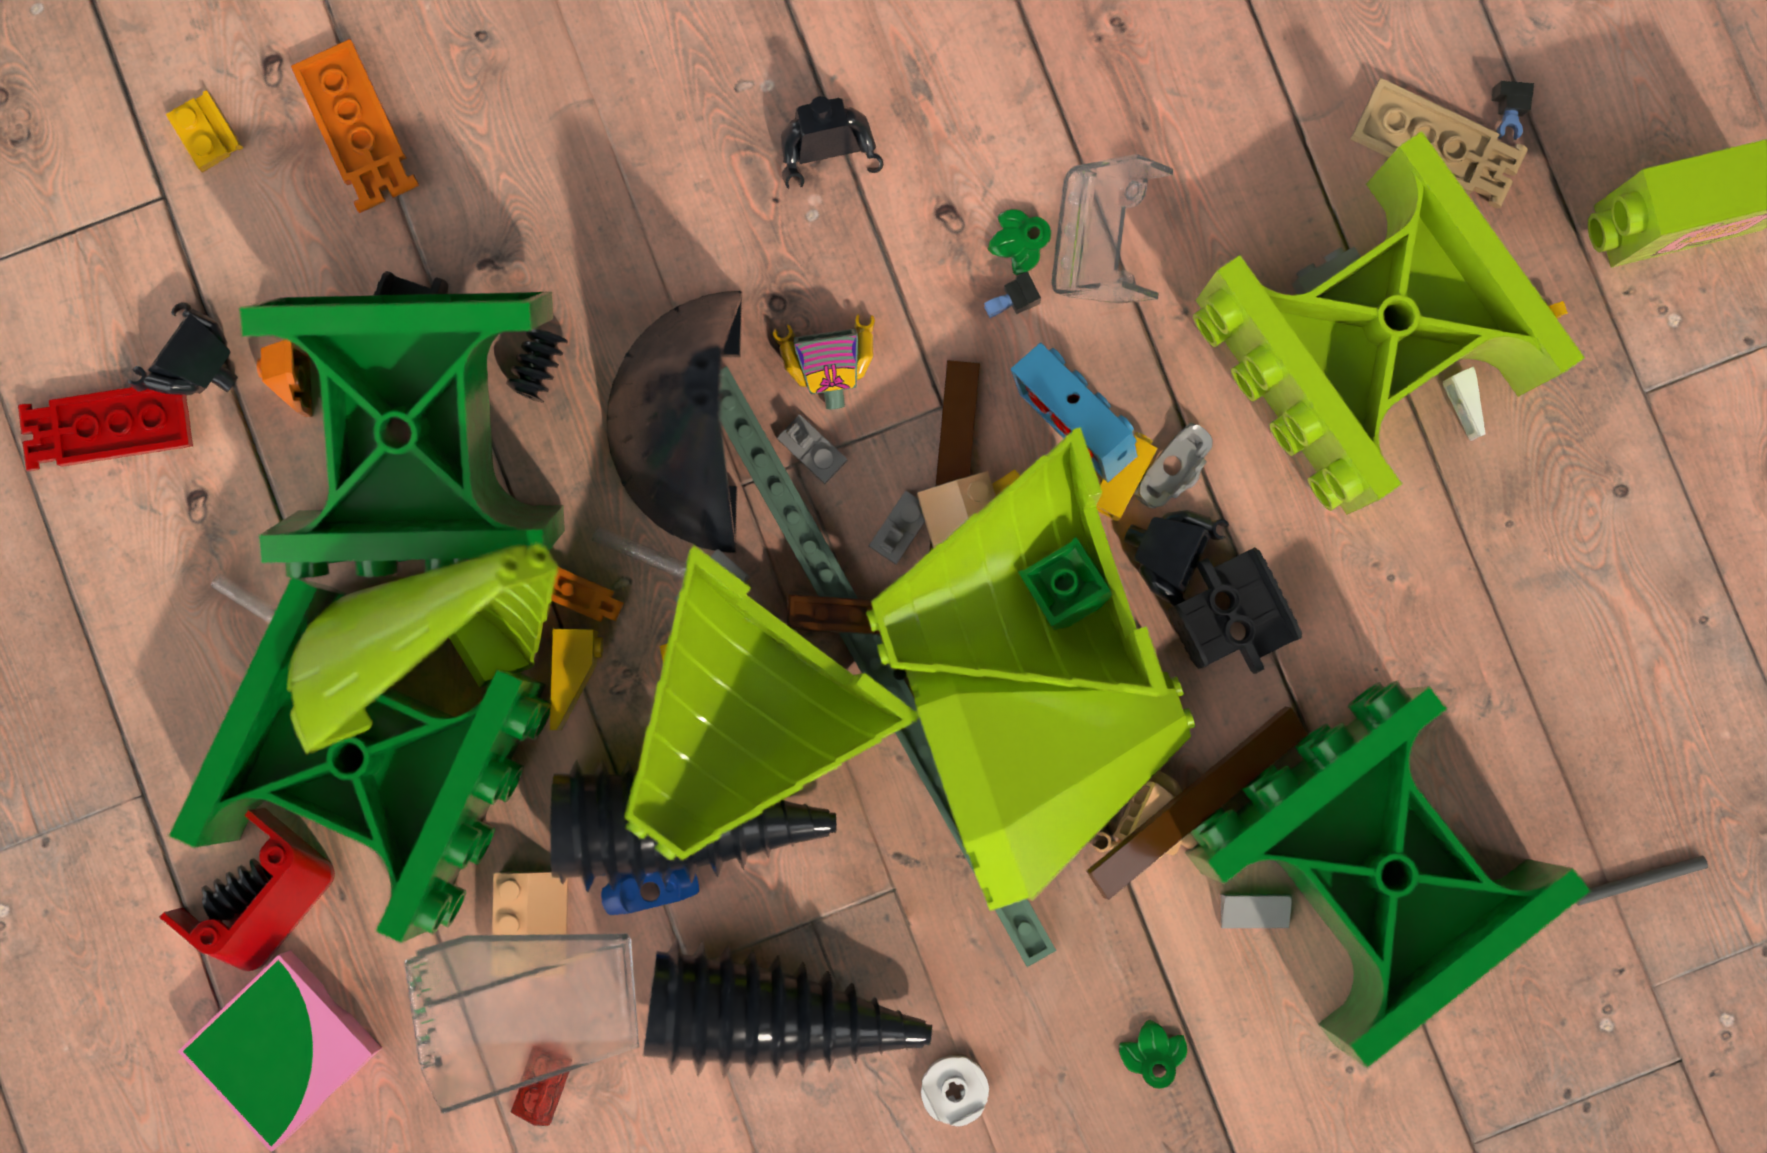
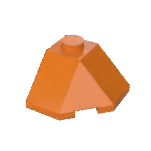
M282 340L262 347L261 358L257 359V373L262 378V382L297 413L304 417H312L311 364L309 354L289 340Z

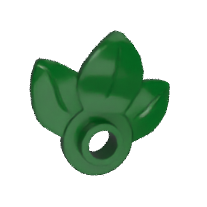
M1017 209L1004 211L998 215V221L1003 229L992 237L988 251L998 257H1011L1012 270L1014 275L1017 276L1027 271L1029 272L1039 263L1041 249L1050 242L1052 232L1050 225L1040 217L1029 218L1024 212ZM1034 227L1039 228L1040 235L1038 238L1031 239L1029 231Z
M1147 1020L1142 1026L1138 1036V1043L1122 1042L1119 1044L1120 1057L1125 1067L1130 1072L1141 1074L1144 1081L1155 1089H1163L1172 1084L1176 1076V1068L1185 1061L1188 1051L1184 1035H1176L1168 1039L1164 1029L1152 1020ZM1155 1065H1162L1165 1068L1166 1073L1163 1077H1156L1153 1074L1152 1069Z

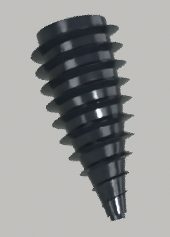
M577 758L569 774H553L550 816L552 877L560 878L562 884L565 883L567 878L580 877L587 892L590 891L595 877L607 876L612 890L615 891L621 876L629 874L633 875L638 888L641 889L647 873L653 872L659 873L666 887L672 871L679 869L685 870L692 883L698 867L708 864L711 865L718 878L723 862L736 858L744 870L748 856L764 851L769 858L770 852L773 849L787 845L794 847L795 843L829 837L830 833H836L837 830L836 813H830L829 809L811 807L806 803L801 805L782 799L762 810L761 814L723 833L720 838L683 860L676 855L671 861L655 849L659 843L648 834L644 839H641L626 828L630 821L625 816L635 779L628 760L621 775L609 774L603 760H601L595 774H583Z
M676 938L668 952H656L643 1057L667 1059L671 1075H673L681 1060L693 1061L697 1077L707 1062H718L723 1078H725L732 1064L744 1063L749 1079H751L758 1064L770 1063L777 1078L785 1063L797 1062L803 1077L809 1063L823 1059L830 1072L834 1060L838 1058L852 1056L856 1064L859 1055L880 1052L882 1056L884 1051L923 1048L924 1045H930L932 1024H926V1021L923 1019L902 1014L900 1010L894 1011L879 1005L876 997L871 1001L858 997L853 983H850L844 992L834 988L829 971H826L819 982L816 983L808 979L804 962L799 965L793 975L783 972L779 955L775 957L770 967L766 969L758 966L754 950L750 952L745 962L741 964L733 962L728 945L717 960L707 957L703 941L693 956L682 954L678 938Z

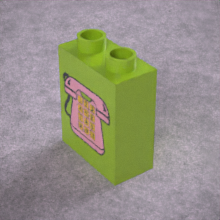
M1767 139L1641 170L1594 205L1595 213H1592L1588 218V234L1592 246L1597 252L1606 251L1610 267L1613 268L1766 229Z

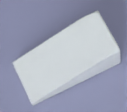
M1473 366L1443 381V386L1468 439L1471 441L1485 435L1477 375Z

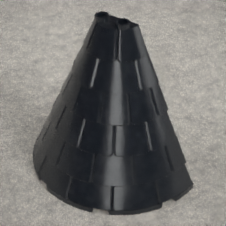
M742 291L720 292L702 296L673 308L653 322L636 339L626 353L614 378L607 409V438L612 461L622 485L634 503L649 519L670 535H675L703 549L712 551L719 549L721 552L736 553L737 486H729L720 419L721 357H741Z

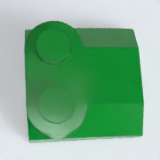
M1077 537L1027 569L1018 572L1053 630L1070 627L1100 609L1112 596L1110 588Z

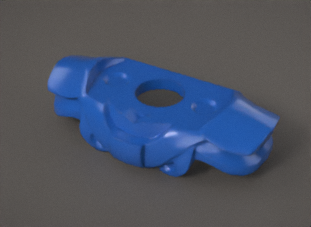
M684 869L674 870L665 887L658 872L647 873L643 884L654 882L660 888L659 897L650 901L642 897L632 874L622 875L615 891L612 890L609 882L602 888L601 900L604 910L609 915L630 914L679 902L698 894V877L695 874L691 883Z

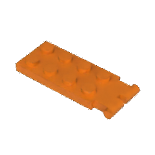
M351 39L291 65L344 183L347 186L352 184L359 199L353 201L359 213L386 202L382 193L383 190L388 189L394 198L419 186L415 175L408 176L401 161L407 159Z

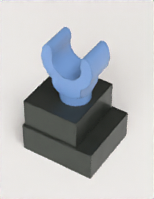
M1500 81L1492 88L1491 101L1499 102L1498 115H1504L1502 123L1496 131L1500 134L1498 139L1505 135V128L1507 126L1514 130V140L1521 137L1523 126L1519 122V116H1524L1531 110L1534 83Z
M1027 271L1017 276L1016 280L1004 285L1006 295H1001L985 302L984 308L989 318L997 316L1011 306L1017 315L1039 305L1041 297Z

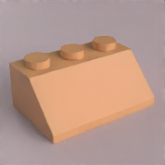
M988 471L917 493L933 548L939 543L942 544L974 513H979L996 497Z
M499 871L493 874L492 977H533L567 972L568 878L562 884L560 878L552 877V871Z

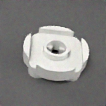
M950 1055L942 1057L931 1064L922 1077L921 1096L924 1107L932 1118L939 1122L950 1124V1126H963L973 1122L982 1114L989 1095V1085L985 1073L977 1063L963 1055ZM955 1082L956 1085L962 1084L964 1086V1089L960 1091L961 1098L955 1099L953 1095L947 1096L945 1094L949 1090V1083Z

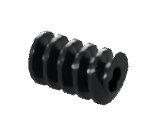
M533 329L526 331V336L532 342L524 341L521 344V348L527 354H517L516 360L522 366H513L511 372L517 378L507 379L506 384L517 394L533 401L544 403L537 393L549 391V388L542 383V380H553L554 376L547 371V368H558L559 364L552 359V355L563 356L564 352L556 345L557 343L567 344L568 340L546 330Z
M255 858L249 860L250 871L243 865L237 867L240 877L237 878L231 872L225 874L228 884L225 885L218 878L214 880V892L207 885L201 887L203 908L208 918L223 922V920L229 921L234 918L235 913H243L273 876Z

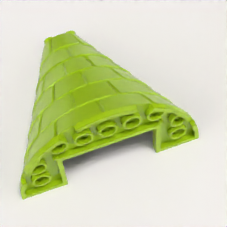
M1081 427L1073 429L1047 455H1042L979 513H974L942 544L939 543L911 570L900 576L871 601L873 610L867 611V616L872 632L880 631L883 643L878 644L877 648L883 665L890 663L891 668L935 673L943 671L975 677L989 676L1022 682L1034 681L1068 687L1080 686L1114 692L1125 691L1155 697L1169 694L1147 626L1139 629L1136 628L1096 507L1102 495V490ZM1077 537L1110 588L1112 596L1100 609L1070 627L1053 630L1018 572L1027 569Z
M538 544L532 545L529 549L523 546L505 549L484 555L478 559L463 561L449 567L430 570L423 574L409 576L398 581L358 590L343 596L326 607L309 624L298 641L292 655L288 674L287 688L289 691H292L294 703L291 717L298 738L306 753L367 731L373 723L365 712L364 707L447 637L453 643L479 687L490 684L496 670L520 673L532 668L535 665L534 656L539 650L542 623L547 620L548 607L551 604L554 582L558 571V565L550 558L548 550Z
M695 545L688 554L683 586L679 592L672 633L668 638L661 679L657 684L650 725L646 730L639 770L635 775L625 816L630 821L626 828L641 839H644L648 834L659 843L655 849L671 861L676 855L683 860L720 838L723 833L761 814L762 810L803 789L805 784L882 742V739L910 725L912 722H916L919 717L916 711L865 673L851 674L746 594L751 587Z

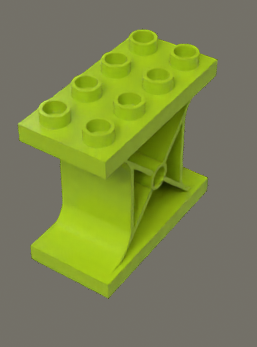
M1422 131L1400 145L1366 183L1386 213L1387 234L1383 243L1314 290L1300 295L1280 294L1260 284L1239 255L1216 271L1195 300L1201 309L1193 314V320L1201 335L1213 347L1218 346L1222 342L1226 343L1239 364L1231 368V373L1240 390L1253 402L1261 396L1265 398L1278 417L1269 424L1270 430L1278 444L1290 456H1294L1299 451L1303 452L1316 471L1315 474L1308 478L1309 486L1316 498L1330 511L1341 506L1346 515L1382 499L1402 485L1381 453L1379 432L1382 420L1387 411L1396 402L1454 362L1464 359H1475L1496 367L1519 397L1563 374L1585 359Z

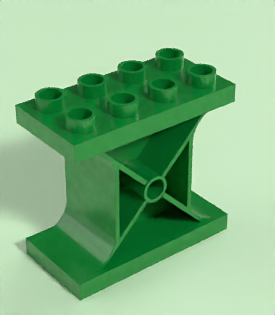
M552 292L279 297L239 307L242 336H276L297 344L309 354L316 364L321 383L329 485L327 503L323 510H298L260 534L261 563H285L287 577L314 578L329 574V564L355 561L356 575L379 577L397 573L399 571L398 562L408 560H424L425 572L518 546L529 549L532 545L538 544L549 551L564 533L563 505L532 506L520 502L501 487L495 476L487 373L489 349L501 332L530 331L553 319Z
M291 576L168 836L193 848L238 841L249 821L244 816L248 810L256 809L266 800L368 846L382 858L389 872L391 894L388 905L375 932L399 943H403L425 932L433 935L440 925L447 928L450 927L464 902L467 891L454 885L460 870H464L469 862L478 865L491 844L495 827L483 822L490 805H494L498 799L505 803L508 802L520 781L524 765L512 760L520 740L524 741L528 737L535 741L547 723L552 703L540 698L546 684L523 673L496 670L481 702L469 712L458 717H454L388 687L364 707L365 712L373 723L367 731L306 753L298 738L291 717L294 703L292 691H289L287 687L292 655L309 624L331 603L348 594L328 585Z
M1398 680L1385 687L1381 682H1378L1354 698L1347 707L1356 719L1347 726L1341 723L1331 729L1326 723L1304 737L1295 746V749L1303 758L1300 763L1292 769L1286 766L1278 770L1275 765L1269 766L1242 789L1250 799V802L1237 812L1233 809L1225 812L1222 807L1216 810L1190 832L1198 843L1194 848L1185 852L1201 874L1223 884L1248 865L1259 861L1275 860L1284 869L1344 946L1351 958L1354 977L1349 996L1343 1005L1318 1025L1337 1048L1366 1068H1369L1591 891L1573 868L1531 859L1523 861L1503 878L1492 881L1487 877L1417 788L1410 772V752L1418 733L1447 710V708L1430 686L1403 688Z

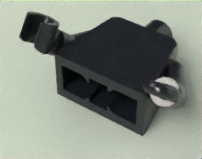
M818 96L812 100L811 104L799 106L796 108L795 119L790 121L781 134L783 163L787 164V167L782 171V178L788 189H790L789 180L794 176H797L800 187L804 185V177L797 167V162L805 164L861 151V153H866L867 159L875 158L880 163L876 169L867 168L868 172L877 173L884 165L882 157L873 151L876 149V144L867 117L852 107L847 108L843 98L828 99L824 96Z
M188 303L176 304L172 308L171 314L176 316L179 310L185 309L182 314L184 319L149 367L148 371L152 373L148 375L143 368L136 366L132 370L135 374L142 376L141 379L136 382L127 380V382L137 391L149 389L175 395L200 394L212 382L225 392H228L237 381L238 376L222 366L231 351L227 347L228 342L219 323L203 313L191 309Z
M1191 510L1166 513L1162 518L1153 517L1147 530L1132 524L1126 532L1124 542L1138 548L1134 560L1140 564L1139 574L1151 592L1170 605L1176 606L1186 601L1183 598L1182 592L1185 593L1209 539L1221 540L1226 538L1217 534L1216 526L1228 527L1229 523L1223 519L1211 522L1210 517Z

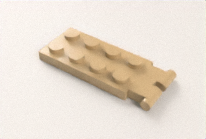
M1380 78L1351 136V140L1390 157L1400 145L1422 131L1468 195L1475 191L1490 198L1488 202L1490 206L1501 208L1513 182L1510 178L1503 176V173L1515 176L1528 148L1522 144H1516L1513 148L1497 140L1500 135L1499 133Z

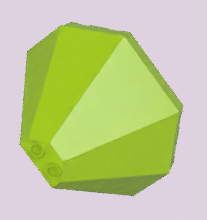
M906 669L919 717L967 854H969L973 870L983 891L989 911L1027 898L1033 901L1191 738L1189 729L1196 727L1190 709H1183L1179 697L1184 694L1178 677L1170 678L1168 672L1162 671L1169 694L1155 697L1125 691L1114 692L1080 686L1068 687L1034 681L1022 682L989 676L975 677L943 671L935 673Z

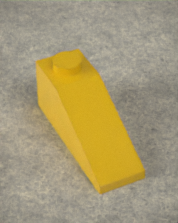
M553 629L550 730L563 729L597 665V657H602L603 638L598 637V631Z

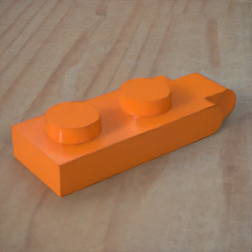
M558 567L551 601L599 622L602 621L604 616L616 621L624 604L612 598L614 591Z

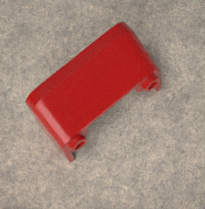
M266 808L248 810L244 816L270 837L262 846L259 859L263 868L273 877L231 928L217 919H208L200 922L183 907L163 912L159 917L201 953L243 971H253L266 964L332 884L335 877L334 867L331 862Z

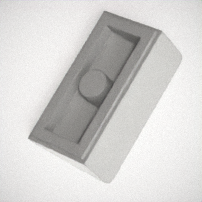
M1220 894L1221 928H1289L1292 895Z

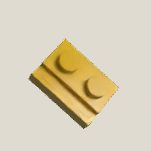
M207 90L202 92L203 95L195 99L193 97L165 114L201 172L230 157V154L237 149L239 151L243 149L212 95Z

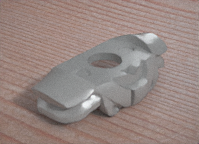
M1189 423L1182 429L1144 473L1134 492L1137 499L1147 507L1154 509L1165 505L1172 497L1177 498L1188 488H1192L1199 480L1201 470L1207 462L1204 458L1212 448L1213 440L1211 435L1203 427L1194 423ZM1169 456L1177 457L1181 463V469L1175 475L1167 474L1163 468V463Z

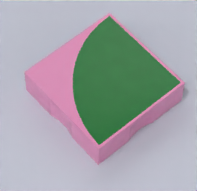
M290 950L279 954L178 1052L272 1152L292 1136L337 1088L349 1081L382 1047L349 1012L333 1001L324 985Z

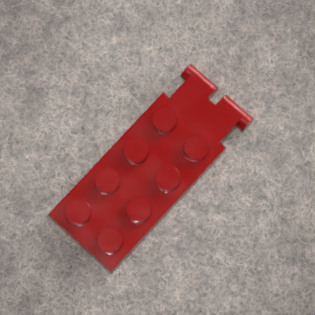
M133 387L51 399L49 400V407L33 409L32 404L18 405L21 434H33V440L22 442L26 471L40 470V464L56 461L58 466L64 467L193 447L187 395L165 394L149 389L137 391Z

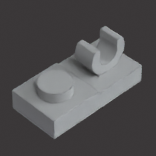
M800 414L777 437V440L824 484L848 461Z
M905 491L869 544L870 548L896 565L925 523L918 498Z

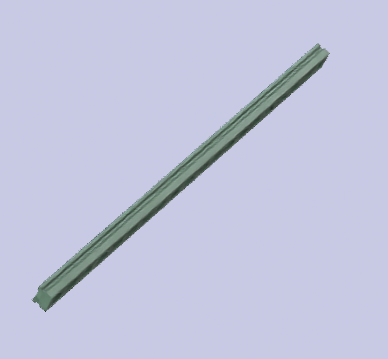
M727 366L722 368L721 424L817 595L821 597L858 599ZM839 633L861 673L868 675L918 713L914 697L904 679L897 680L894 678L893 671L895 668H891L890 663L882 664L877 648L878 644L883 643L880 636ZM918 717L916 722H912L895 733L973 870L921 719ZM1028 899L995 909L1027 967L1056 951Z

